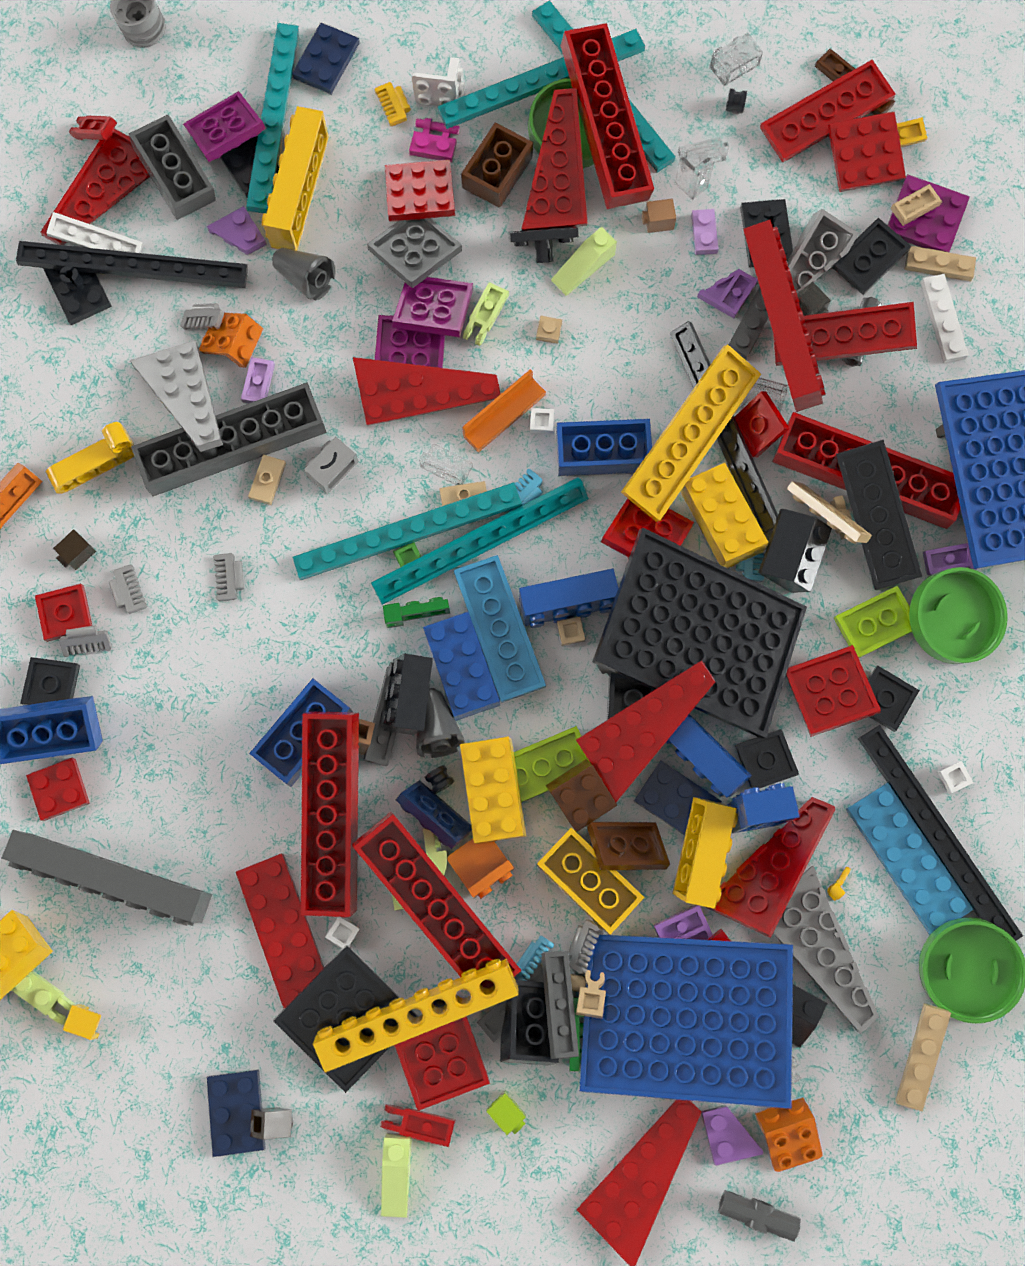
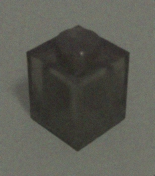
M811 282L797 294L803 316L829 312L827 308L831 300L814 282Z

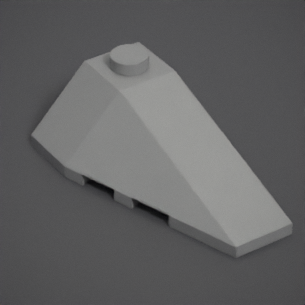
M824 209L812 215L787 262L798 296L848 253L859 234Z

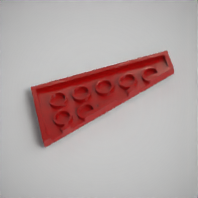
M352 357L367 426L496 399L501 394L496 374Z

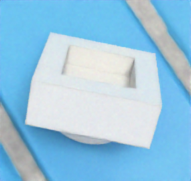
M531 408L530 433L553 434L554 409Z
M962 761L937 772L949 794L973 783Z
M337 917L325 938L341 948H344L346 945L350 947L360 928L343 917Z

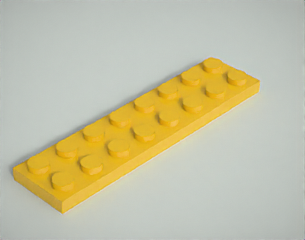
M728 344L723 346L621 493L652 519L660 521L761 376V373Z

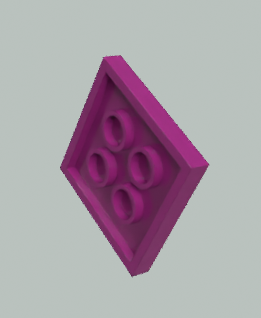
M239 91L183 123L185 129L208 162L220 158L224 153L239 147L241 143L251 137H256L266 129L262 120Z
M907 174L896 202L930 184L942 200L940 206L902 226L892 212L887 225L907 243L921 248L950 253L970 196Z
M433 277L425 278L413 288L404 283L392 320L393 328L460 337L473 293V283Z
M378 315L375 360L443 368L445 335L393 328L392 320L394 316Z

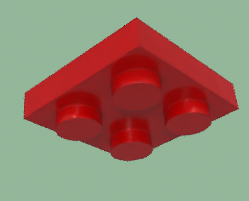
M761 391L735 416V420L753 457H759L790 429L766 391Z
M80 583L35 595L44 641L49 642L60 639L62 636H66V630L93 626L83 584Z
M73 757L26 775L40 821L49 820L90 804L76 759Z

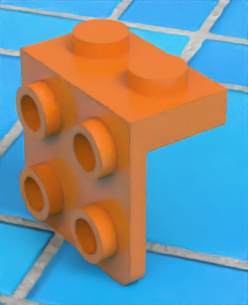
M224 312L220 328L216 329L214 326L213 328H208L205 336L202 338L199 350L203 354L225 355L239 367L246 368L264 328L247 314Z
M472 838L447 858L449 864L473 898L479 896L482 899L493 891L491 889L493 884L498 881L502 884L513 876L511 871L514 870V867L504 856L495 841L475 844Z
M803 1097L792 1100L791 1109L772 1107L755 1113L757 1122L766 1138L774 1171L781 1172L822 1157L823 1153L815 1118Z

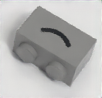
M335 437L332 441H327L321 448V452L306 463L304 471L306 476L328 495L359 461L356 453Z

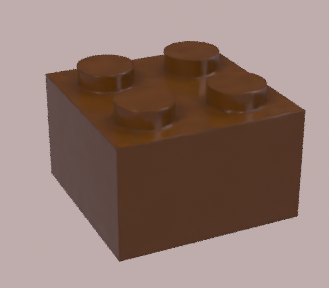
M587 759L546 785L576 832L618 806L595 768Z

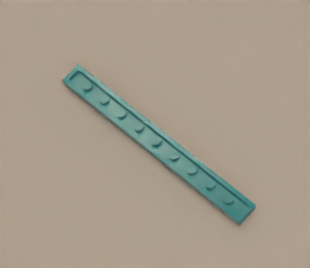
M549 0L532 10V17L562 53L561 42L564 31L572 30L573 28ZM629 99L645 157L658 173L675 162L676 156Z
M277 23L261 116L266 129L258 135L246 205L249 212L267 213L268 195L274 189L273 178L277 171L299 36L298 25Z
M637 29L611 38L618 62L645 51V44ZM564 57L437 106L438 113L446 129L535 95L554 81L570 78Z
M577 477L371 582V585L379 601L383 605L587 501L589 498L584 484Z
M513 482L293 556L292 558L299 579L304 580L522 506L516 485Z

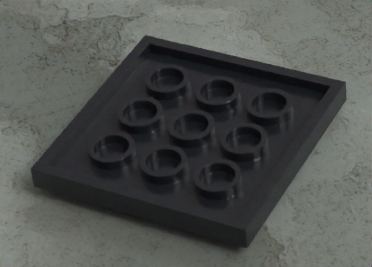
M346 945L274 1018L273 1022L323 1070L313 1046L315 1037L321 1029L332 1026V1028L342 1025L341 1023L350 1017H356V1019L363 1017L367 1011L376 1007H380V1009L388 1007L393 1000L400 997ZM412 1009L409 1011L411 1016L418 1017ZM395 1019L385 1020L388 1026L398 1025ZM369 1028L361 1030L365 1036L374 1034ZM345 1038L337 1039L338 1043L343 1046L350 1044ZM388 1048L325 1073L346 1093Z

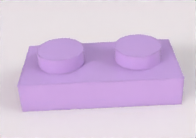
M692 210L695 255L717 254L718 240L715 210Z
M251 357L241 396L243 403H251L267 397L275 367L274 361Z

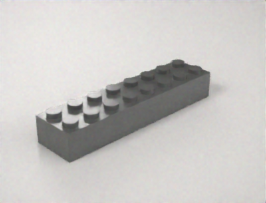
M308 382L216 415L223 443L221 446L200 452L183 428L133 445L131 448L145 488L154 497L327 432Z
M12 830L1 859L10 861L8 866L12 868L31 871L33 875L55 879V882L66 886L78 887L80 885L78 890L90 894L100 895L102 892V898L110 901L124 902L126 900L125 905L138 910H147L149 908V914L162 918L173 916V922L185 926H193L194 922H203L212 897L211 893L18 830Z

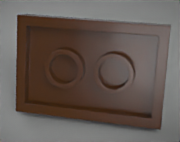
M590 822L587 827L600 871L666 870L670 865L656 822Z

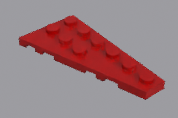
M577 88L554 90L521 231L587 226L588 224Z
M114 128L110 138L99 140L53 212L91 224L147 180L150 175L134 151L130 137ZM51 214L40 233L43 237L58 245H65L67 242L47 235L52 217Z
M702 660L576 739L615 802L620 799L715 683L714 678Z
M811 797L798 810L799 818L789 821L782 829L779 828L766 844L763 843L736 869V873L727 882L724 881L720 885L721 897L719 902H716L715 909L705 908L771 938L835 812V806Z
M675 1100L576 1209L629 1266H636L701 1115V1110L692 1101Z

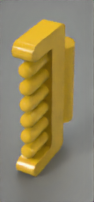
M388 82L376 87L375 93L380 98L379 102L384 107L383 111H386L385 115L389 120V125L395 126L406 121L405 113H408L411 108L401 86L394 88L392 83Z

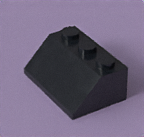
M780 509L758 573L791 593L811 592L832 528L817 517Z
M794 984L792 1044L801 1048L817 1027L828 1003Z

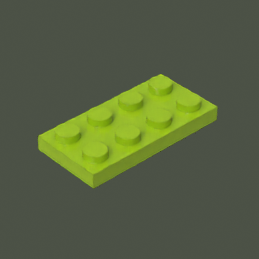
M577 726L514 752L521 803L548 792L547 784L582 761L588 760L576 741L577 738L581 737Z

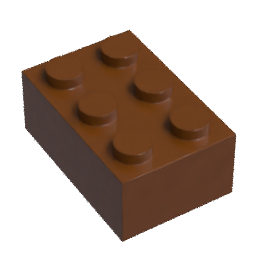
M495 122L462 171V188L500 208L533 158V142Z

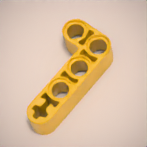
M112 422L102 429L104 439L53 464L46 470V474L56 493H66L135 457L131 448L134 443L120 422Z

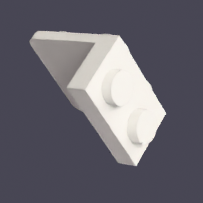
M450 57L447 76L423 73L412 74L414 98L417 103L440 106L460 98V95H464L465 82H462L464 69L460 68L459 58Z

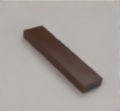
M831 48L816 61L814 66L832 81L855 69ZM892 99L871 113L874 115L887 113L894 106L895 100Z

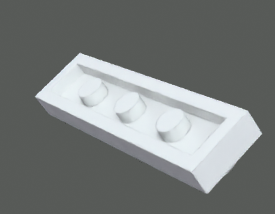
M55 212L52 214L47 230L48 236L80 247L141 253L143 242Z
M945 274L923 278L920 283L943 362L948 363L966 359L969 355Z

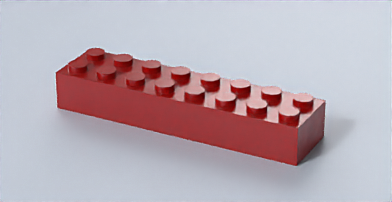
M604 23L564 31L561 49L572 88H577L578 109L606 208L612 209L649 201L654 191V185L608 25Z
M771 220L744 228V234L795 410L799 412L823 404L822 396L826 395L821 375L816 376L820 374L815 353H813L812 343L806 329L805 319L799 305L790 268H788L777 226L772 227Z
M793 412L787 422L790 429L782 435L772 462L846 490L836 454L872 442ZM886 447L904 513L948 529L956 521L961 508L953 472Z
M307 712L303 713L301 915L351 917L357 911L358 853L352 844L358 839L359 713Z
M392 812L388 813L352 844L361 858L460 977L470 969H476L477 971L485 968L488 962L495 959H500V961L507 959L514 977L522 971ZM484 980L481 982V986L491 988L494 986V983L491 980Z

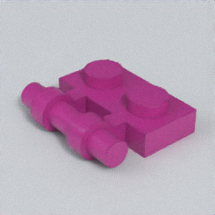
M417 118L415 127L423 128V132H413L409 148L410 155L434 160L450 159V163H452L457 140L449 137L450 134L459 135L460 126L446 129L444 123L435 122L431 118H425V120ZM431 130L442 132V136L431 134Z

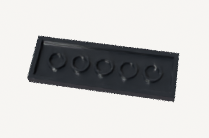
M884 440L837 453L836 458L855 523L872 535L867 543L861 544L874 589L878 590L922 577Z

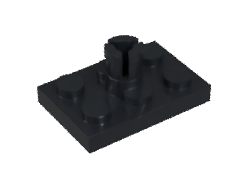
M785 199L741 203L740 211L743 229L771 220L772 227L777 226L782 247L788 262L793 252ZM744 234L748 266L754 267Z
M577 227L508 232L509 241L514 242V246H528V241H535L536 263L554 262L552 239H558L560 243L574 242L573 238L579 237Z
M69 265L61 270L43 268L70 325H74L112 307L96 273L78 272L76 268Z

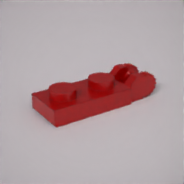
M78 116L76 122L79 127H71L69 134L77 140H107L112 136L117 122L111 116Z
M390 1104L385 1105L384 1111L403 1116L402 1124L382 1120L380 1127L399 1132V1135L449 1147L455 1119L408 1107L404 1109Z

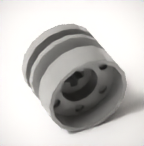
M111 0L110 12L125 39L130 44L137 47H149L163 37L166 22L155 0Z

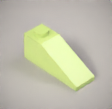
M600 227L581 244L553 276L551 281L567 296L615 255L617 241L603 227Z
M386 1134L384 1137L381 1216L407 1218L411 1137L399 1134Z

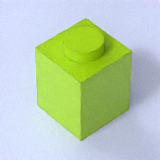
M506 1090L486 1109L489 1116L506 1135L511 1131L516 1134L526 1124L523 1121L526 1118L525 1112Z

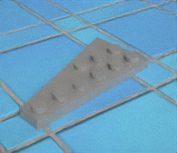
M196 341L130 360L135 370L139 372L142 379L150 386L153 393L168 412L172 414L176 422L183 428L200 452L223 445Z
M811 866L803 873L773 934L782 944L793 945L794 959L854 1029L861 1034L879 1018V1015L868 989L862 981L857 964L851 956L850 948L834 911L831 910L826 898L827 895L817 878L814 866Z

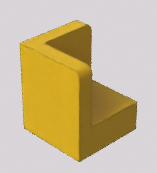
M82 1004L72 1005L63 1031L89 1040L98 1039L100 1033L96 1032V1029L101 1019V1014L90 1011L88 1006Z

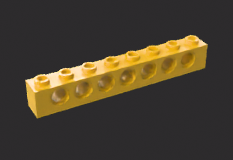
M500 959L492 960L485 965V968L477 971L476 969H470L464 972L460 978L452 980V978L445 979L439 982L437 987L430 990L428 988L420 989L413 994L414 996L405 1000L403 997L395 999L388 1007L383 1009L376 1007L367 1011L363 1017L358 1019L350 1017L341 1023L342 1025L332 1028V1026L321 1029L315 1037L313 1046L324 1072L518 996V986L507 959L502 961ZM491 980L494 986L484 988L481 986V982ZM465 989L469 991L470 995L466 998H461L457 995V992ZM442 999L446 1005L444 1007H436L433 1001ZM411 1009H418L422 1012V1015L413 1017L409 1011ZM395 1019L398 1025L388 1026L385 1020ZM369 1028L374 1034L365 1036L361 1030ZM345 1038L350 1044L343 1046L338 1043L337 1039Z

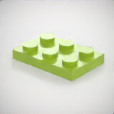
M898 585L833 618L847 644L854 646L858 658L912 632L909 619L910 606Z

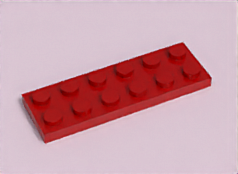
M872 59L761 123L760 129L781 161L785 162L828 137L829 124L861 118L894 99L896 93Z
M914 302L804 316L806 329L809 333L813 353H815L817 361L917 349ZM774 338L775 364L780 366L782 362Z
M281 853L236 871V875L284 1009L324 968L307 918L301 915V901L284 854Z

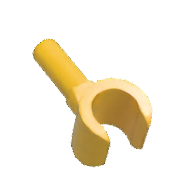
M845 867L839 879L827 889L828 895L834 901L839 900L846 893L841 888V885L851 871L849 867Z

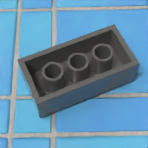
M169 114L128 133L134 151L176 220L216 201L213 186Z

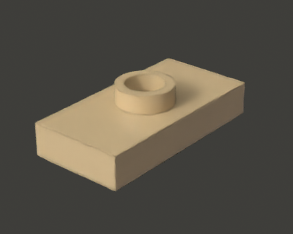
M929 184L892 204L890 209L902 226L940 206L942 200Z
M267 455L262 456L248 495L249 499L272 505L286 466L284 460Z
M485 481L439 488L442 506L487 491Z

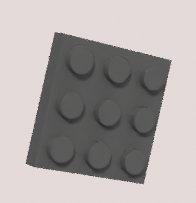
M431 218L398 221L367 243L368 250L411 288L462 252V245Z

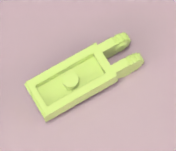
M490 282L488 283L469 317V323L463 333L464 339L468 340L472 335L474 327L477 326L481 330L476 336L475 344L481 346L487 332L491 330L509 296V291Z
M33 970L11 990L44 1015H48L61 1025H65L67 1018L55 1010L54 1007L59 1003L70 1011L72 1005H76L65 997L62 991Z

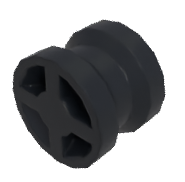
M730 88L725 111L737 110L738 113L743 114L747 91L737 92L735 89Z
M445 765L434 769L424 777L433 786L432 791L434 794L443 791L455 782L453 777L447 774Z

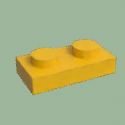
M923 117L897 123L901 147L925 142L928 139Z

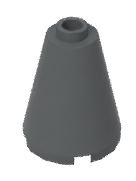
M287 248L278 249L272 256L273 267L308 299L319 300L330 290L331 286L328 284L331 278H335V264L328 257Z
M429 688L424 731L417 733L416 750L417 754L421 757H425L424 753L431 754V758H438L457 752V747L460 744H464L465 741L442 692L435 688Z

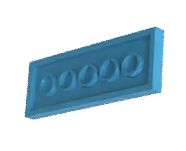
M498 555L453 570L501 703L545 688L546 683Z
M889 783L882 785L846 808V811L929 935L942 924L962 918L974 910Z

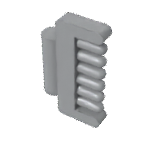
M217 303L194 304L192 310L184 312L180 326L184 330L195 327L213 328V326L219 329L224 312L219 309Z
M232 553L214 555L213 559L216 561L214 565L224 566L215 568L216 572H221L215 574V577L219 578L216 579V583H224L216 585L217 589H222L216 591L218 594L216 599L218 601L236 600L237 590L244 589L242 561H235V556Z
M131 564L115 569L113 571L115 579L109 581L117 608L125 607L129 614L147 608V604L144 602L145 598L142 597L143 593L139 592L141 587H136L139 586V582L136 581L138 578L134 576L136 572Z
M96 625L66 630V636H62L59 640L64 657H68L70 653L74 655L75 649L77 654H81V649L83 653H87V648L89 652H93V647L95 651H99V647L102 651L105 649L110 651L112 647L108 631H98Z
M585 920L583 926L578 925L568 952L572 956L569 963L570 967L580 974H586L588 963L585 961H590V957L587 955L591 956L593 954L591 951L595 948L593 944L597 943L595 938L599 937L597 932H603V928L591 920Z

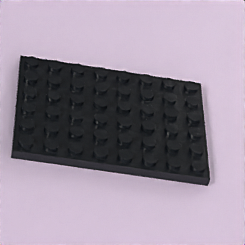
M642 528L636 537L592 662L655 690L702 660L714 678L715 683L694 709L756 737L766 738L807 606Z

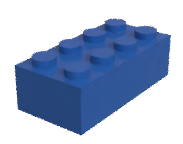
M650 419L557 422L558 476L635 473L652 449Z
M614 568L519 588V602L524 625L538 628L545 625L544 622L554 621V623H557V621L566 620L568 617L573 616L585 618L590 616L592 612L600 611L601 614L609 613L618 591Z
M469 612L424 626L423 629L455 721L500 706V699Z
M314 678L311 679L249 753L290 787L302 775L303 713H353L350 707Z
M93 696L0 709V764L96 751L103 742Z
M690 714L666 741L667 744H673L677 748L675 753L683 761H690L695 766L693 771L701 779L707 778L712 783L710 787L719 797H731L752 776Z
M785 783L770 785L763 791H760L759 787L746 789L744 792L736 795V797H733L732 801L727 804L737 808L738 819L735 828H732V834L780 826L800 817L793 786L785 787Z

